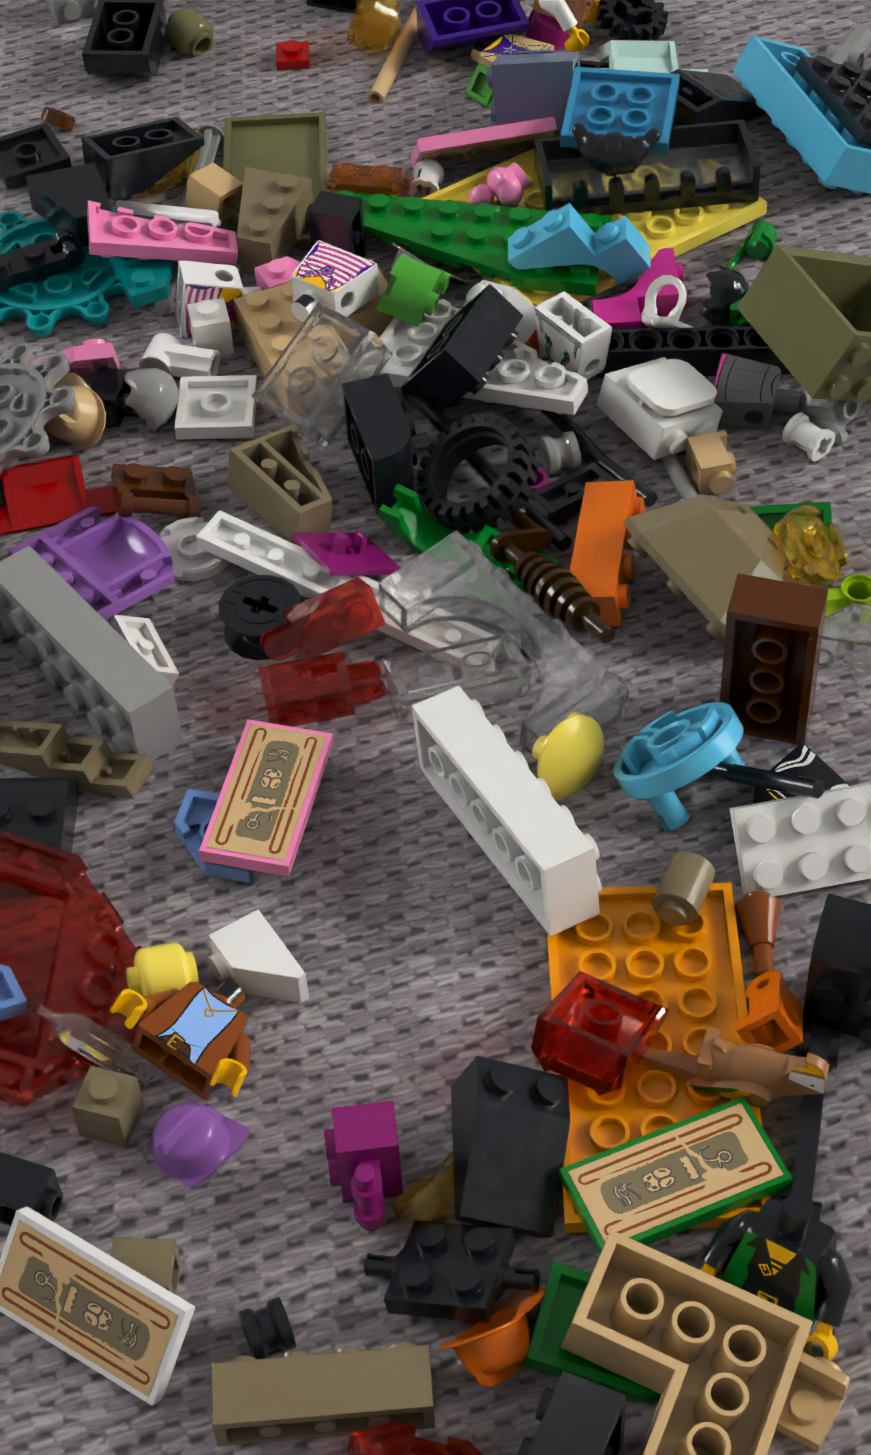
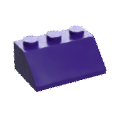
M519 0L416 1L417 35L425 54L475 45L477 42L496 41L502 35L508 33L520 36L529 29V21Z

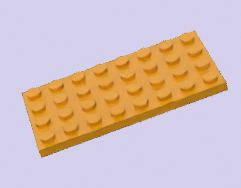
M731 882L711 884L697 920L690 925L672 926L660 919L652 906V901L659 885L602 887V891L598 893L600 914L553 936L547 933L555 1074L566 1076L568 1079L570 1127L563 1167L733 1101V1099L688 1085L689 1077L642 1060L645 1047L697 1056L700 1053L708 1026L719 1028L721 1036L735 1044H746L736 1031L737 1020L747 1016L748 1010ZM749 1105L762 1126L760 1108ZM562 1184L565 1234L588 1233ZM771 1195L689 1229L719 1228L724 1221L749 1209L759 1212L766 1200L771 1199Z

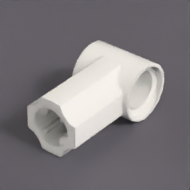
M159 333L154 335L139 362V369L158 368L169 373L171 376L177 377L216 376L219 369L220 356L219 351L182 345L174 336L167 333Z

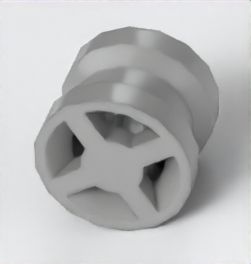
M573 431L564 432L561 437L555 439L550 436L540 438L541 460L548 476L558 474L560 469L564 468L570 471L581 468L579 444Z

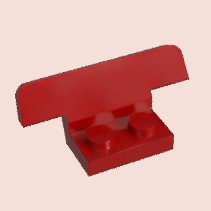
M78 453L19 464L7 471L1 472L7 504L0 506V536L54 526L91 506L100 507L101 515L99 517L117 512L112 484L90 489L85 488Z

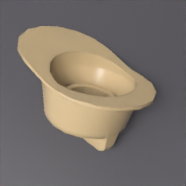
M67 373L53 388L70 386L75 392L76 404L69 412L52 418L45 424V427L53 436L68 442L79 450H87L94 446L102 437L106 423L105 408L97 393L89 387L82 377L76 373Z

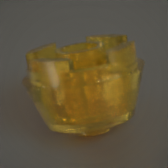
M356 0L355 4L357 6L352 21L350 20L347 34L348 44L358 47V51L387 50L392 37L397 38L402 22V18H398L400 3L396 0Z

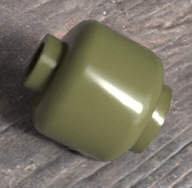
M185 8L172 13L165 30L166 39L182 56L193 55L197 57L209 51L213 44V27L193 8Z

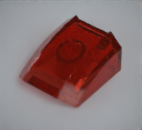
M579 971L538 1015L531 1050L545 1072L551 1070L566 1076L568 1079L595 1090L597 1095L601 1096L621 1089L648 1050L669 1010Z

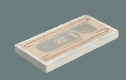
M26 1206L16 1210L0 1258V1312L151 1406L157 1404L165 1394L195 1306Z

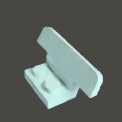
M610 40L599 47V61H609L610 67L601 69L671 73L678 69L675 41ZM681 69V70L708 72V69Z

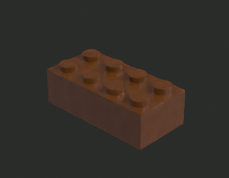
M738 573L726 617L720 702L731 705L743 725L744 735L797 745L805 744L814 706L828 589Z

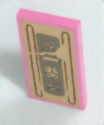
M553 117L419 138L410 157L411 164L414 169L415 164L423 159H432L439 164L531 150L534 148V139L551 138L557 131L556 121Z
M247 719L199 849L200 861L289 877L333 746V733Z

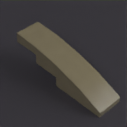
M0 719V764L39 777L74 776L77 779L79 789L83 791L134 799L154 767L147 755L111 752L105 739L70 737L63 724Z

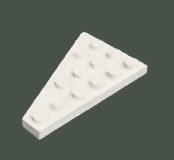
M441 299L438 301L432 316L425 314L418 327L394 317L358 366L359 380L388 373L393 387L401 388L444 324L461 308H455L450 302ZM515 339L505 350L501 349L504 357L492 371L486 372L490 378L484 387L475 395L469 391L463 396V398L481 400L487 403L495 402L514 405L520 408H533L552 411L558 414L575 415L588 393V384L586 378L575 372L567 371L563 365L556 361L548 364L539 359L536 350Z

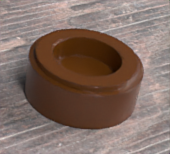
M48 106L43 108L40 117L41 120L68 131L73 130L76 121L75 117Z

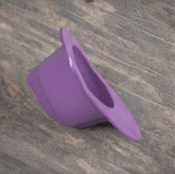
M190 1099L185 1103L171 1106L161 1113L154 1124L152 1135L147 1141L146 1146L151 1150L155 1163L164 1173L179 1180L185 1187H190L206 1180L245 1142L249 1136L250 1128L221 1115L208 1103L199 1104Z

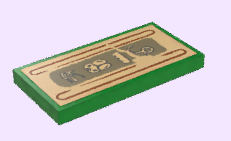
M744 1096L559 1169V1178L599 1254L611 1230L647 1246L788 1189L792 1184V1176Z

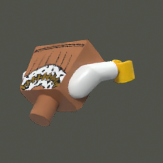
M534 0L533 9L536 12L556 18L563 32L567 31L570 34V37L565 41V47L568 52H580L588 44L589 36L584 30L577 29L576 26L581 27L585 19L593 25L599 22L596 20L600 0Z

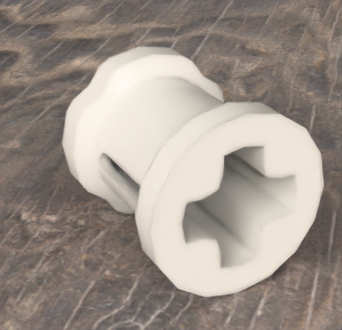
M432 159L418 161L413 169L414 179L409 186V197L423 198L439 191L438 185L442 183L444 178L442 165Z
M800 412L794 415L786 424L782 433V441L788 446L795 445L807 453L808 459L815 462L830 452L835 442V433L830 429L817 427L810 422L809 416Z

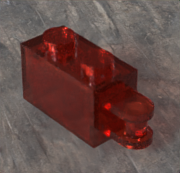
M356 577L282 611L285 623L263 633L260 638V647L270 659L275 661L284 660L299 652L309 661L384 626L386 623L370 585Z
M343 652L258 667L268 722L294 727L355 715V703L379 699L386 692L384 681L379 679L381 669L377 662L364 661L346 665Z

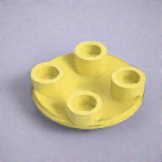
M573 712L560 722L548 736L543 735L536 740L533 745L532 755L538 761L537 775L538 778L541 777L545 780L555 800H563L582 789L595 776L603 759L604 736L601 727L593 718L579 712Z

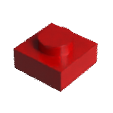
M290 40L285 43H276L277 71L310 69L309 42Z

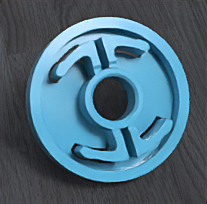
M724 702L702 704L678 714L671 710L639 731L640 736H634L628 742L615 763L614 776L628 797L648 800L665 831L677 829L688 821L690 815L685 810L674 790L698 779L720 762L745 766L743 758H741L735 748L743 736V725L731 705Z

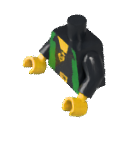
M796 1195L787 1197L783 1203L776 1199H768L759 1212L748 1209L724 1221L702 1255L701 1259L704 1261V1264L699 1270L714 1277L720 1271L723 1273L721 1280L813 1321L812 1326L818 1320L816 1331L808 1335L803 1352L809 1354L812 1342L814 1341L822 1346L824 1351L823 1357L832 1360L838 1352L837 1340L832 1335L834 1326L840 1327L852 1288V1281L842 1255L836 1251L837 1233L833 1227L813 1218L815 1211L813 1204L805 1197Z

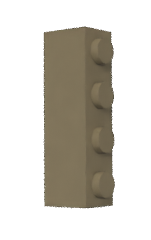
M398 1342L391 1344L385 1349L363 1350L359 1347L347 1346L339 1348L333 1353L310 1355L303 1351H290L278 1358L255 1359L251 1356L242 1355L231 1357L226 1362L212 1363V1426L217 1445L228 1446L436 1428L429 1345L417 1346L411 1342Z

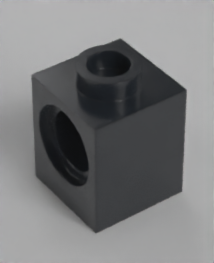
M0 1152V1223L11 1226L16 1210L26 1206L54 1221L63 1203V1193L61 1192L55 1170Z

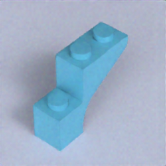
M570 203L558 210L549 211L539 221L528 227L518 229L508 238V262L516 269L579 264L591 265L607 272L620 285L651 268L650 245L626 215L614 222L606 223L594 233Z

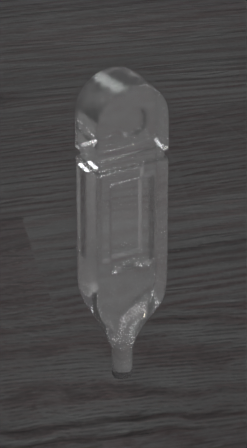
M42 1005L38 1008L37 1013L50 1021L60 1040L66 1046L100 1067L136 1076L140 1088L146 1087L158 1073V1068L131 1050L132 1044L91 1019L77 1013L62 1014L52 1012Z

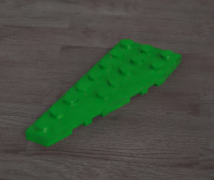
M347 190L330 191L362 198L365 234L371 233L380 236L381 243L392 246V243L396 244L398 242L410 246L411 253L456 268L468 265L480 269L481 276L494 279L498 275L510 279V285L520 289L556 293L564 291L567 294L586 296L596 295L602 269L595 266L579 264L516 269L508 262V238L518 229L528 227L542 219L549 212L548 210L494 206L487 203H461L453 200H429L419 197L407 198L387 196L385 194L353 193ZM578 213L594 233L606 223L612 222V216Z

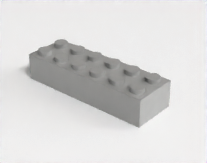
M30 546L0 561L1 634L6 639L13 637L17 641L20 652L28 662L36 660L40 664L42 674L48 683L52 686L59 684L63 688L64 695L69 704L75 710L82 708L87 713L88 720L93 729L99 735L106 732L111 737V742L116 752L144 754L148 756L151 762L182 744L183 736L173 686Z

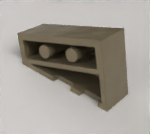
M245 166L237 229V246L241 272L255 275V267L269 263L274 259L289 256L307 227L305 222L306 210L309 204H313L311 179Z
M293 424L230 448L228 487L284 540L299 546L292 539L293 533H330L333 500L318 469H313L309 461L310 453L306 446H302L298 438V429Z

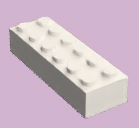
M456 686L412 705L421 770L547 933L553 936L600 914L598 893L602 891V885L596 869V860L600 857L596 842L590 834H583L575 825L570 810L565 805L559 806L554 800L545 780L541 777L536 778L533 775L523 754L518 750L514 752L507 744L503 731L497 724L492 726L487 720L480 703L476 699L471 700L460 686Z

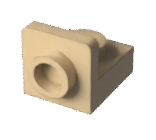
M802 1352L776 1431L818 1452L846 1399L850 1377L843 1373L840 1367L831 1360L820 1356L812 1357Z

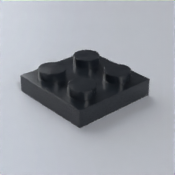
M47 123L0 137V178L7 189L27 184L25 176L72 167L70 156Z

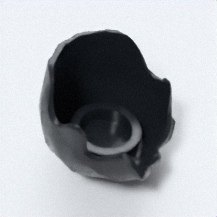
M719 265L718 267L721 270L711 271L706 274V277L711 282V297L702 302L704 309L699 314L710 323L723 325L729 322L730 305L744 297L749 289V284L740 272Z

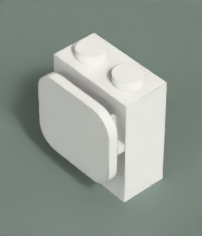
M665 357L605 374L596 404L653 460L686 450L687 437L717 432L723 412L714 403L717 390L712 383L689 363L679 359L667 360Z

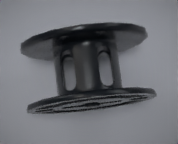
M270 575L247 577L235 582L226 589L218 602L219 617L225 625V642L230 650L239 656L256 661L270 660L287 654L298 645L303 634L302 621L298 617L302 609L301 595L293 584L283 578Z

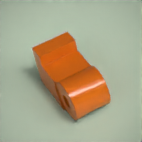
M770 970L756 977L746 988L745 996L749 1000V1015L737 1020V1033L746 1044L760 1043L770 1046L780 1053L803 1043V1008L800 998L789 991L782 973L778 970Z

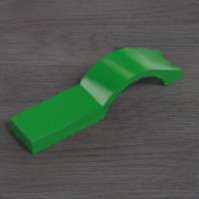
M397 484L393 491V496L397 499L393 507L390 508L382 504L379 508L378 517L412 550L420 555L450 565L464 564L466 555L473 552L495 560L490 554V545L495 536L501 533L500 531L487 525L480 531L473 533L456 532L444 527L428 515L419 501L417 492L400 484ZM543 551L537 552L554 563L560 564V559ZM512 563L505 564L510 566L507 578L517 580L514 576V565Z

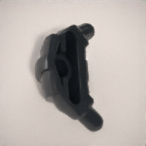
M576 123L572 128V133L578 142V150L587 162L588 168L610 177L635 173V170L651 155V149L661 138L659 130L655 128L650 129L643 137L640 135L634 139L632 136H623L619 132L595 135L593 132H588L582 123Z

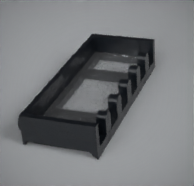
M744 120L672 126L667 155L651 154L635 170V173L617 175V177L606 176L604 173L590 170L578 149L560 147V137L534 139L535 172L540 186L544 210H558L570 203L577 213H595L603 216L758 201L760 163Z

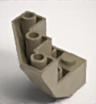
M700 495L630 516L623 522L632 535L627 540L632 548L642 558L645 559L649 555L670 578L666 585L680 600L684 601L688 597L708 619L709 623L705 626L706 629L722 645L725 642L727 610L738 573L783 581L786 546L747 504Z

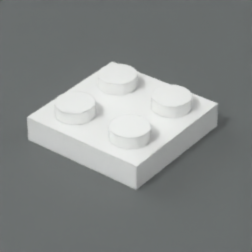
M257 375L181 377L174 427L176 440L253 438L258 392Z

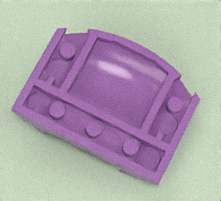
M91 506L9 549L11 556L21 549L30 546L105 620L175 582L170 552L159 535L136 518L119 516L118 512L111 518L99 517L101 515L100 507Z

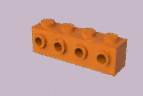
M634 480L586 482L569 570L599 605L600 618L610 627L621 626L623 610L629 609L631 604V591L628 579L635 578L636 564L633 554L634 549L627 541L632 535L623 522L630 516L645 512L643 497H637Z

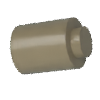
M688 851L677 852L671 857L652 901L653 909L663 922L672 926L693 924L697 920L715 877L713 865L703 856Z

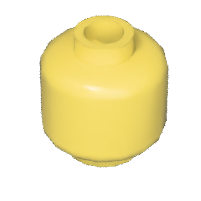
M177 942L139 949L134 957V967L126 968L128 989L134 990L142 996L152 995L172 988L181 990L189 982L199 983L193 952H185L183 947Z

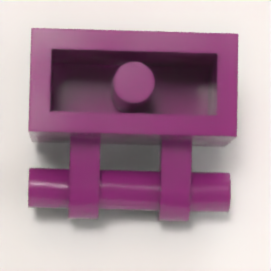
M393 1101L332 1108L334 1128L324 1129L331 1187L341 1186L343 1203L355 1201L354 1216L356 1222L366 1231L377 1230L385 1218L384 1198L404 1195Z

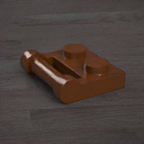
M136 463L128 465L113 464L111 480L119 516H132V513H149L200 518L201 498L197 497L191 469L177 466H143Z

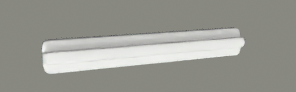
M117 200L116 204L111 206V209L122 207L134 210L133 216L149 220L154 219L155 215L169 217V220L182 227H185L188 222L212 227H220L222 223L218 212L215 210Z

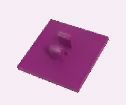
M338 529L336 533H293L292 539L331 576L401 575L402 568L359 529H356L354 533H344L341 529Z

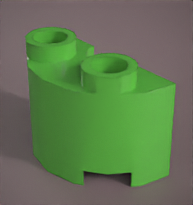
M401 254L390 272L393 276L385 293L381 294L376 310L418 327L425 314L432 316L440 294L443 295L447 289L451 274Z

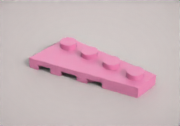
M88 200L87 222L90 255H100L105 258L118 256L133 257L140 260L162 259L175 262L184 260L222 265L237 264L238 247L235 231L188 222L185 227L177 226L173 221L169 220V217L155 215L152 220L133 216L134 210L118 207L117 213L101 210V203Z

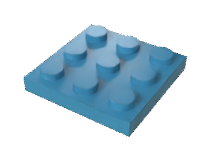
M575 67L560 135V147L578 149V142L572 133V128L576 123H582L588 132H593L595 135L619 132L623 136H632L633 139L640 135L643 137L650 129L655 128L659 130L661 138L651 149V154L667 155L679 90L680 74Z

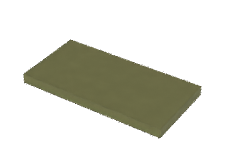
M326 112L225 118L223 169L241 182L244 180L245 166L311 179L314 203L321 190L327 191ZM239 213L221 223V229L235 231L236 240ZM309 226L305 228L294 248L308 247L310 239Z

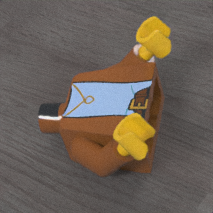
M225 980L214 993L198 982H189L181 990L172 988L148 996H142L130 989H124L109 1011L112 1014L118 1012L125 1015L127 1019L124 1025L128 1029H132L137 1022H140L131 1050L205 1101L211 1097L217 1084H224L232 1090L230 1095L234 1097L238 1095L244 1079L250 1072L251 1041L244 1034L248 1018L237 1009L245 1000V994L237 984Z

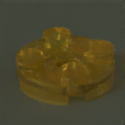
M801 505L785 514L783 519L774 525V533L781 542L785 555L789 560L788 571L791 577L798 583L807 581L816 587H826L841 579L845 574L840 572L841 567L847 565L846 548L840 533L833 523L830 522L824 525L816 517L822 513L820 510L811 505Z

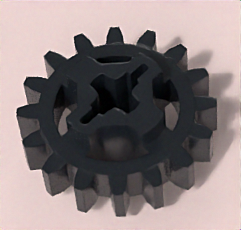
M600 0L596 20L601 21V29L610 30L609 37L617 35L620 40L651 41L652 39L658 41L660 35L664 34L668 22V11L663 10L665 5L663 2L656 3L654 2L655 0Z

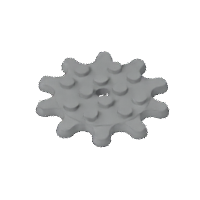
M23 342L13 346L1 360L0 475L2 471H7L15 466L18 458L30 457L36 459L45 455L50 448L48 435L43 428L44 425L52 418L65 414L74 408L76 404L75 392L70 386L53 388L70 369L68 358L64 353L52 354L42 362L31 366L34 360L32 347L29 343Z

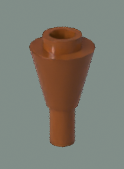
M752 891L745 894L743 899L736 902L734 907L750 949L753 951L755 976L758 977L767 971L774 970L772 949L774 948L781 901L766 891Z

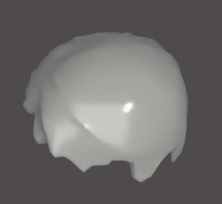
M158 368L129 371L125 374L124 380L131 387V392L124 403L128 407L135 409L142 419H146V429L151 428V432L156 433L157 429L165 426L176 413L179 393L175 380L169 373Z

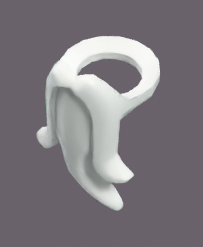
M662 275L650 284L645 295V306L641 317L642 322L646 326L654 328L693 327L679 321L687 298L685 285L679 278L672 275ZM674 285L679 293L677 305L667 317H660L657 315L656 296L662 287Z

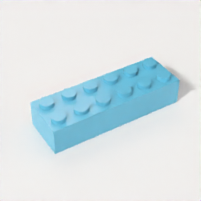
M752 35L733 69V72L742 82L741 86L757 100L756 105L766 111L772 118L771 123L785 134L787 143L798 150L802 155V161L818 175L817 179L822 185L830 189H836L837 187L846 188L858 195L863 193L871 194V146L858 143L795 68L801 55L813 57L805 48Z

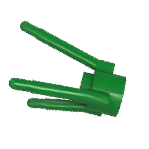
M763 219L752 224L746 239L741 241L738 250L725 267L734 269L745 253H748L749 256L755 259L769 257L776 247L777 232L773 225Z

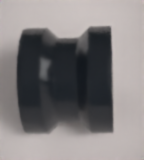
M279 1296L268 1300L266 1307L257 1311L247 1308L238 1312L244 1335L255 1359H266L269 1352L278 1348L284 1351L296 1348L294 1334Z

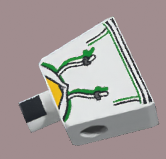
M564 291L534 307L539 351L543 361L548 364L556 361L563 365L567 371L575 372L587 380L603 371L606 365L612 326Z

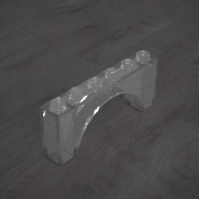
M457 530L379 582V608L406 634L423 625L434 622L466 621L494 629L510 638L523 649L534 663L543 686V692L539 701L530 713L521 720L520 744L531 755L536 740L540 736H548L560 722L573 712H579L593 718L601 727L602 732L626 715L629 690L624 680L615 673L611 674L602 666L590 648L581 646L569 635L562 622L552 619L535 603L534 597L530 593H524L511 581L510 576L502 567L493 565L483 555L482 550L475 542L466 540Z

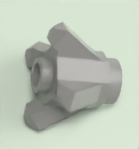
M805 389L800 397L801 411L813 419L819 428L833 431L835 433V445H842L847 439L848 433L845 431V426L854 418H862L866 413L865 408L859 402L812 399Z

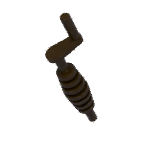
M513 509L510 512L512 517L508 521L518 530L503 531L495 536L490 545L492 558L502 564L512 563L514 565L515 578L536 605L545 613H548L577 632L588 630L604 644L611 642L615 636V631L600 618L599 605L587 590L584 589L583 585L570 571L537 553L550 546L553 539L552 534L546 528H541L521 510Z

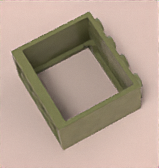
M777 244L740 301L737 309L812 399L871 403V257Z

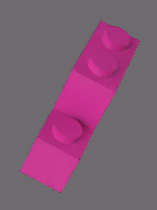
M673 248L658 250L650 262L651 268L644 271L630 291L613 298L592 300V312L612 326V329H647L641 317L645 306V295L650 284L662 275H672L679 278L683 283L682 262L675 261ZM674 285L662 287L656 296L657 315L660 317H667L677 305L679 293ZM688 294L684 308H687L688 306Z

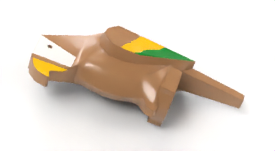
M708 1026L700 1053L697 1056L646 1047L642 1055L643 1061L689 1077L688 1085L733 1100L744 1096L749 1105L757 1108L768 1106L770 1101L784 1096L823 1094L829 1073L827 1061L815 1054L807 1053V1057H797L777 1052L772 1047L760 1043L735 1044L722 1037L719 1028Z

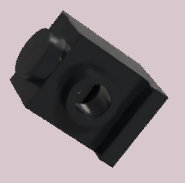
M99 367L90 386L103 402L106 412L105 428L120 427L125 414L130 415L133 411V408L128 407L124 403L131 392V387L124 380L125 374L130 370Z

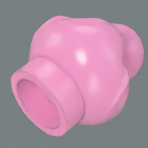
M513 163L507 168L495 167L487 175V185L476 184L470 191L469 201L472 204H492L495 196L507 207H517L523 198V191L530 187V181L517 163Z

